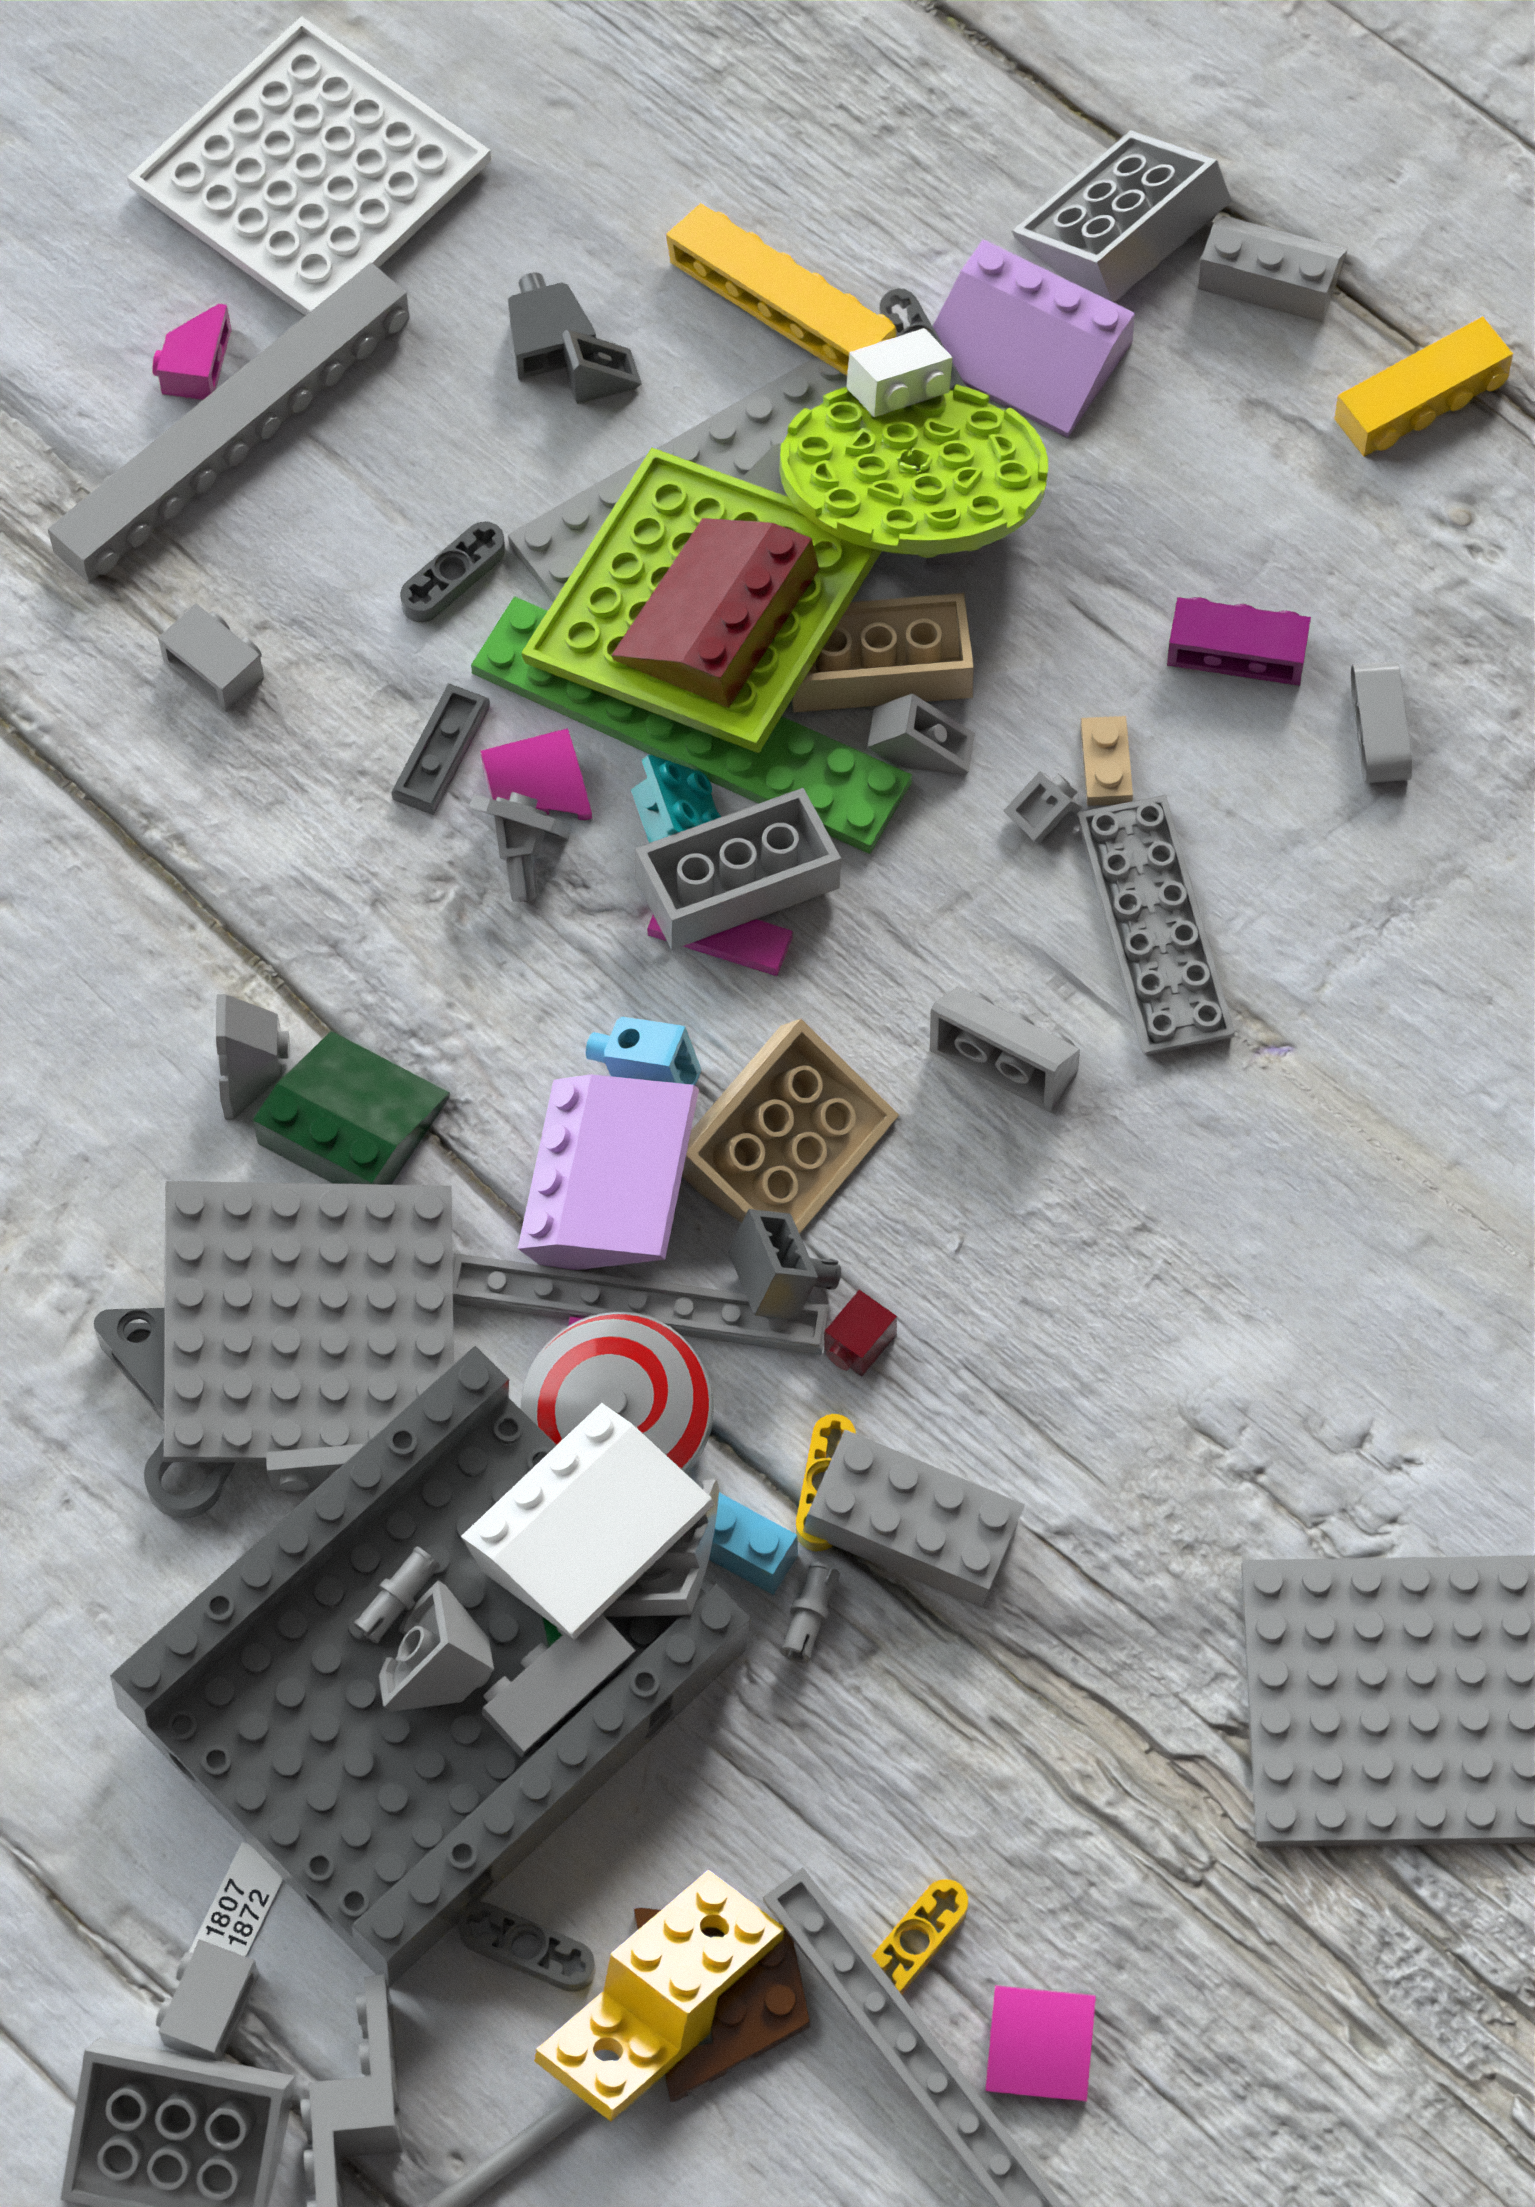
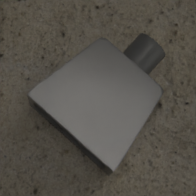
M537 272L526 274L518 282L521 293L508 298L518 379L565 367L562 334L567 329L596 338V332L568 284L561 282L546 286L542 274Z

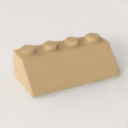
M964 593L851 602L793 696V713L880 706L909 694H914L925 702L973 698L974 667Z

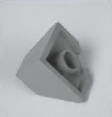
M217 994L216 1047L217 1055H219L220 1074L225 1076V1079H219V1091L225 1120H229L239 1116L281 1077L282 1059L290 1058L289 1031H281L277 1013L227 994Z
M437 1581L415 1603L410 1611L406 1612L398 1631L403 1633L405 1637L399 1646L396 1659L386 1658L379 1674L383 1707L392 1712L462 1702L475 1688L483 1686L494 1670L489 1638L448 1587L440 1581Z

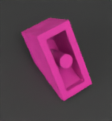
M218 303L166 334L162 350L155 351L152 364L153 376H158L162 394L204 400L216 390L232 330L226 304Z

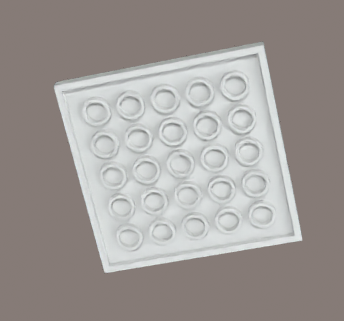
M301 16L135 169L127 179L132 190L306 316L370 262L379 268L491 161V150Z

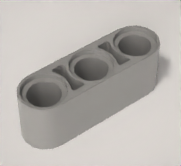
M1398 661L1352 664L1351 692L1364 783L1411 780L1412 755Z

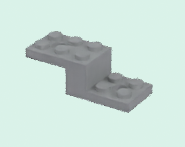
M385 1975L365 1976V1993L356 1994L358 2023L362 2028L363 2039H368L369 2043L359 2045L361 2072L365 2077L309 2082L310 2099L301 2100L303 2131L307 2132L308 2144H313V2150H304L306 2181L310 2182L311 2195L316 2194V2201H307V2207H345L342 2157L403 2151L393 2003Z

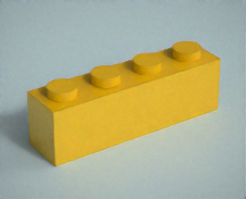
M1482 316L1340 393L1337 396L1334 420L1363 457L1376 450H1386L1394 445L1401 436L1414 429L1416 431L1423 430L1443 413L1449 410L1457 411L1467 405L1471 398L1486 390L1494 391L1501 387L1509 378L1513 353Z

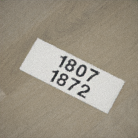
M244 1842L241 1843L189 1952L193 1953L200 1939L245 1957L247 1956L283 1881V1878L251 1845Z

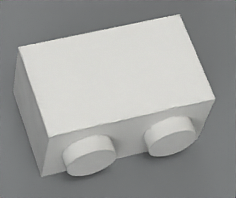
M925 328L849 352L846 388L873 417L949 393L953 357Z

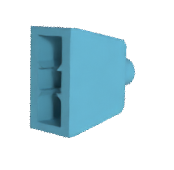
M621 1017L616 1021L610 1036L593 1032L589 1036L586 1045V1058L605 1063L612 1077L696 1085L702 1071L686 1027L681 1025Z

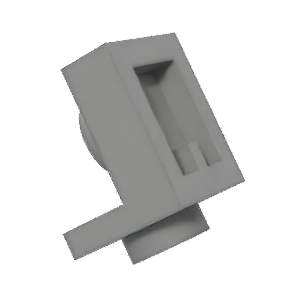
M1039 771L1003 812L1033 841L1040 844L1069 811L1077 814L1083 807L1073 798L1078 791L1064 777L1057 774L1053 779Z

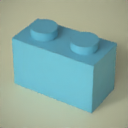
M719 1492L715 1530L709 1560L774 1595L798 1557V1535Z

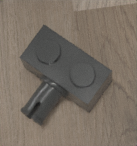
M749 1209L728 1250L751 1309L756 1316L797 1320L813 1287L834 1290L840 1282L841 1266L838 1265V1260L810 1258L792 1215L789 1213Z

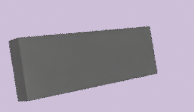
M448 683L391 791L392 800L434 815L490 707L489 698Z

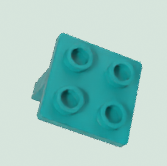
M650 754L642 759L647 778L633 787L631 793L649 843L722 817L718 813L711 795L712 785L702 772Z

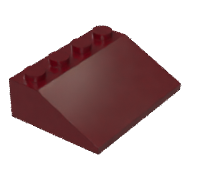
M702 518L612 653V659L729 708L819 571L812 538L775 523Z

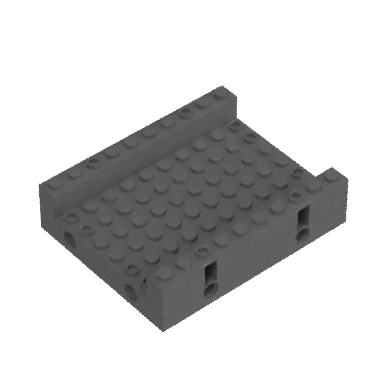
M476 1345L110 1675L117 1708L376 1975H385L388 1988L458 1923L460 1914L467 1909V1906L484 1899L746 1651L751 1617L717 1584L707 1592L700 1588L691 1615L605 1617L635 1650L632 1658L524 1757L521 1758L481 1714L483 1707L488 1704V1701L483 1696L504 1676L510 1682L525 1670L520 1662L539 1644L543 1643L548 1648L542 1616L483 1573L461 1536L557 1445L509 1398V1378ZM417 1546L431 1556L429 1558L430 1561L435 1559L441 1567L438 1571L434 1572L413 1598L414 1602L416 1603L437 1581L445 1584L489 1638L494 1670L487 1682L480 1688H475L462 1702L391 1712L383 1707L379 1674L386 1658L396 1659L399 1646L405 1637L398 1630L407 1611H402L381 1637L378 1644L364 1636L363 1633L365 1631L363 1629L359 1631L353 1625V1622L362 1615L381 1592L378 1586L385 1578L390 1580Z

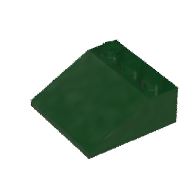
M330 1031L276 1084L252 1119L259 1145L332 1184L392 1185L450 1098V1092Z

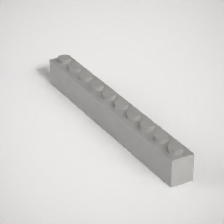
M370 262L48 528L53 552L88 584L100 574L104 575L110 572L117 564L118 559L133 547L141 546L149 538L151 532L165 520H171L176 517L182 510L183 505L198 493L207 491L213 485L216 478L230 466H236L241 463L249 450L261 440L272 437L285 420L294 413L303 411L310 404L312 398L326 386H332L337 383L344 371L356 361L367 358L373 352L375 346L390 333L398 332L410 317L407 292Z

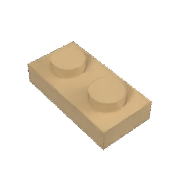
M1126 716L1081 718L1080 729L1087 806L1117 805L1132 802L1133 788Z

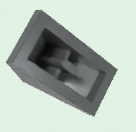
M569 329L562 334L565 370L577 404L634 390L642 384L629 348Z

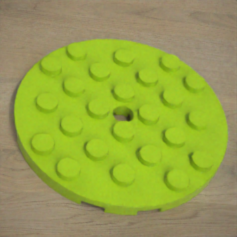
M956 384L954 390H949V393L873 417L846 387L824 395L822 404L812 410L804 408L794 417L788 425L787 436L784 442L781 443L779 472L784 490L794 506L806 518L823 530L863 547L932 558L938 554L978 550L984 545L1004 538L1025 524L1034 515L1044 498L1048 478V457L1040 436L1024 417L1011 407L1003 411L990 404L989 395Z

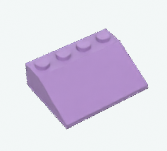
M983 239L960 271L933 328L945 350L953 357L952 362L967 388L987 394L990 400L1007 408L1011 407L1019 414L1068 438L1132 344L1135 313Z
M592 1074L553 1080L518 1250L539 1265L570 1270L665 1260L699 1088L691 1084Z

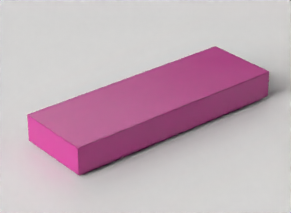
M652 915L647 927L648 936L667 941L654 915ZM755 919L684 945L683 947L778 976L793 939V931Z

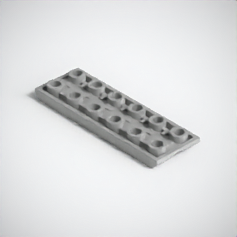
M1161 795L1078 812L1077 818L1081 838L1142 1053L1150 1055L1188 1045L1235 1037V1030L1167 796Z

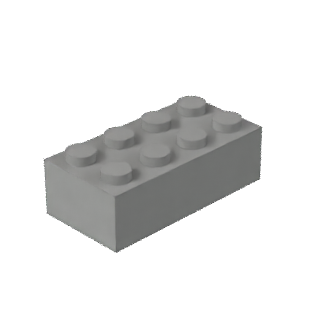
M804 788L635 848V880L671 950L840 888L841 857Z
M844 1429L807 1514L803 1532L824 1539L831 1545L983 1608L1025 1504Z

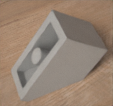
M909 694L874 708L868 748L899 767L963 775L968 773L970 769L975 733L916 695Z

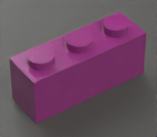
M1177 597L1169 640L1167 666L1300 686L1311 617L1301 616L1296 612L1288 610L1274 612L1255 609L1248 604L1228 605L1215 603L1202 597Z

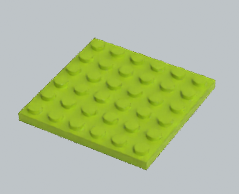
M651 447L521 652L525 664L759 753L882 551L848 542L823 530L806 518L787 496ZM702 518L775 523L810 537L813 541L819 565V571L729 708L616 662L611 656Z

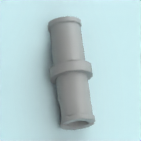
M416 1546L413 1549V1553L390 1580L385 1578L378 1586L381 1592L362 1615L353 1622V1625L359 1631L363 1629L365 1631L363 1635L374 1643H379L381 1637L403 1610L410 1611L415 1605L413 1598L434 1572L438 1571L441 1567L435 1559L429 1560L431 1556L427 1552Z
M812 1562L810 1564L800 1598L795 1599L792 1603L790 1613L793 1618L784 1643L780 1648V1653L784 1657L788 1656L790 1650L792 1651L789 1659L799 1663L810 1661L819 1629L827 1624L830 1616L827 1607L836 1581L840 1576L836 1568L831 1570L830 1575L828 1574L831 1568L829 1564L822 1562Z

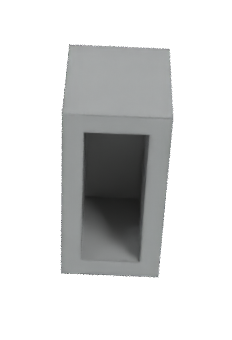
M197 603L158 637L163 661L226 712L264 678L261 663L262 654L259 648L246 637L240 639L232 633L227 622L214 611L208 613Z
M199 1939L193 1953L187 1951L179 1964L176 1980L180 1981L173 1999L167 1997L159 2009L156 2026L160 2027L158 2032L163 2044L188 2055L222 2061L260 1975L255 1960Z

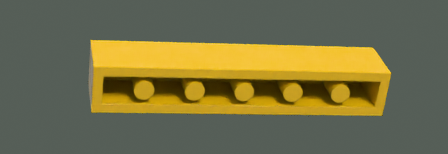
M702 203L696 206L666 234L671 264L846 376L848 375L849 352L897 337L896 326H894L889 318L882 314H875L861 305L853 295L842 293L828 284L826 279L820 274L811 273L804 269L787 253H779L765 244L757 234L744 231L733 224L725 214L719 211L714 212Z

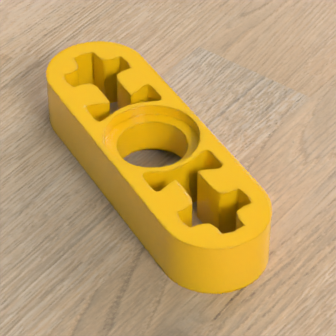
M839 1414L823 1416L816 1422L812 1432L796 1518L798 1541L803 1547L811 1551H824L833 1546L824 1539L803 1532L807 1514L817 1494V1490L812 1485V1480L817 1474L826 1472L831 1458H826L828 1451L827 1438L822 1436H829L832 1429L840 1430L841 1436L844 1429L856 1434L853 1423L847 1417Z
M941 1879L933 1882L871 1955L885 1973L892 1965L893 1957L886 1954L892 1951L895 1958L900 1962V1965L892 1974V1983L901 1995H903L966 1918L968 1895L964 1887L954 1880ZM951 1894L955 1896L954 1908L957 1911L955 1913L950 1910L943 1911L936 1920V1927L942 1929L940 1933H937L933 1925L927 1921L937 1909L935 1897L939 1896L942 1899H946ZM923 1913L927 1920L918 1917V1915ZM909 1930H919L927 1936L929 1945L924 1952L912 1955L905 1952L900 1946L901 1936ZM902 1964L911 1967L910 1970L906 1971Z

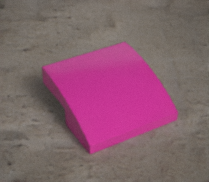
M995 1985L985 2091L1087 2101L1096 1995Z

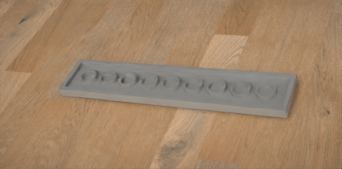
M815 356L657 449L741 479L773 444L784 442L788 433V425L804 408L812 410L823 403L824 395L846 387L847 376ZM646 455L508 534L509 545L553 602Z

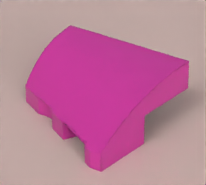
M568 728L480 751L482 769L492 800H497V797L509 800L511 793L514 792L538 800L536 809L546 812V815H549L550 810L578 814V820L592 819L587 792Z

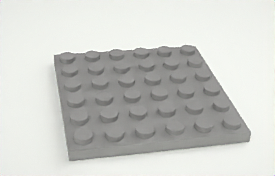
M166 1181L163 1462L266 1463V1452L363 1444L364 1446L454 1365L452 1186Z
M1535 1555L1242 1560L1241 1574L1256 1847L1535 1843Z

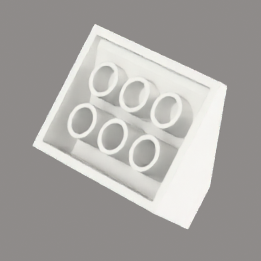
M601 1403L461 1537L483 1573L575 1640L709 1511L715 1503L701 1487L633 1424Z

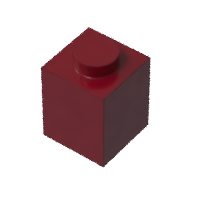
M858 1290L824 1331V1350L827 1351V1357L840 1369L845 1371L852 1369L860 1376H863L896 1337L897 1316L867 1294Z

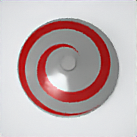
M628 1312L602 1313L584 1318L566 1327L556 1334L539 1352L530 1367L523 1386L521 1410L556 1445L602 1403L633 1424L687 1474L703 1453L712 1429L714 1417L713 1391L710 1379L699 1356L692 1346L674 1329L661 1321L641 1314Z

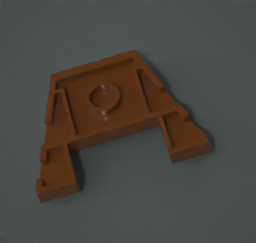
M642 1907L635 1908L634 1915L637 1931L661 1910ZM706 1927L701 1930L709 1938L725 1936L718 1928ZM785 1930L782 1941L718 1996L710 2030L713 2043L694 2047L665 2073L670 2102L681 2100L688 2096V2092L708 2081L710 2083L727 2074L726 2071L751 2057L756 2058L810 2028V2019L794 1941Z

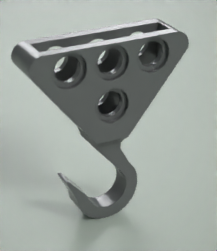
M164 1308L107 1309L101 1311L94 1319V1329L101 1349L164 1421ZM141 1319V1320L146 1321L147 1323H129V1322H131V1321H133V1320ZM137 1332L150 1333V1336L143 1342L133 1343L128 1341ZM162 1439L145 1465V1486L150 1500L162 1513L174 1518L196 1517L208 1511L218 1501L223 1484L235 1463H220L206 1477L204 1484L198 1491L187 1496H176L170 1494L161 1486L163 1474L173 1463L163 1462Z

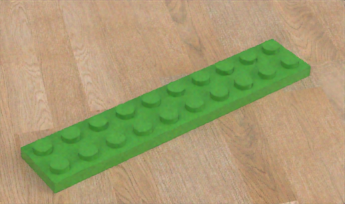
M516 596L512 598L471 664L472 674L650 755L700 771L710 782L758 804L804 788L829 836L868 854H871L912 784V774L783 716L779 719L761 751L757 753L525 664L521 652L546 615L547 610Z

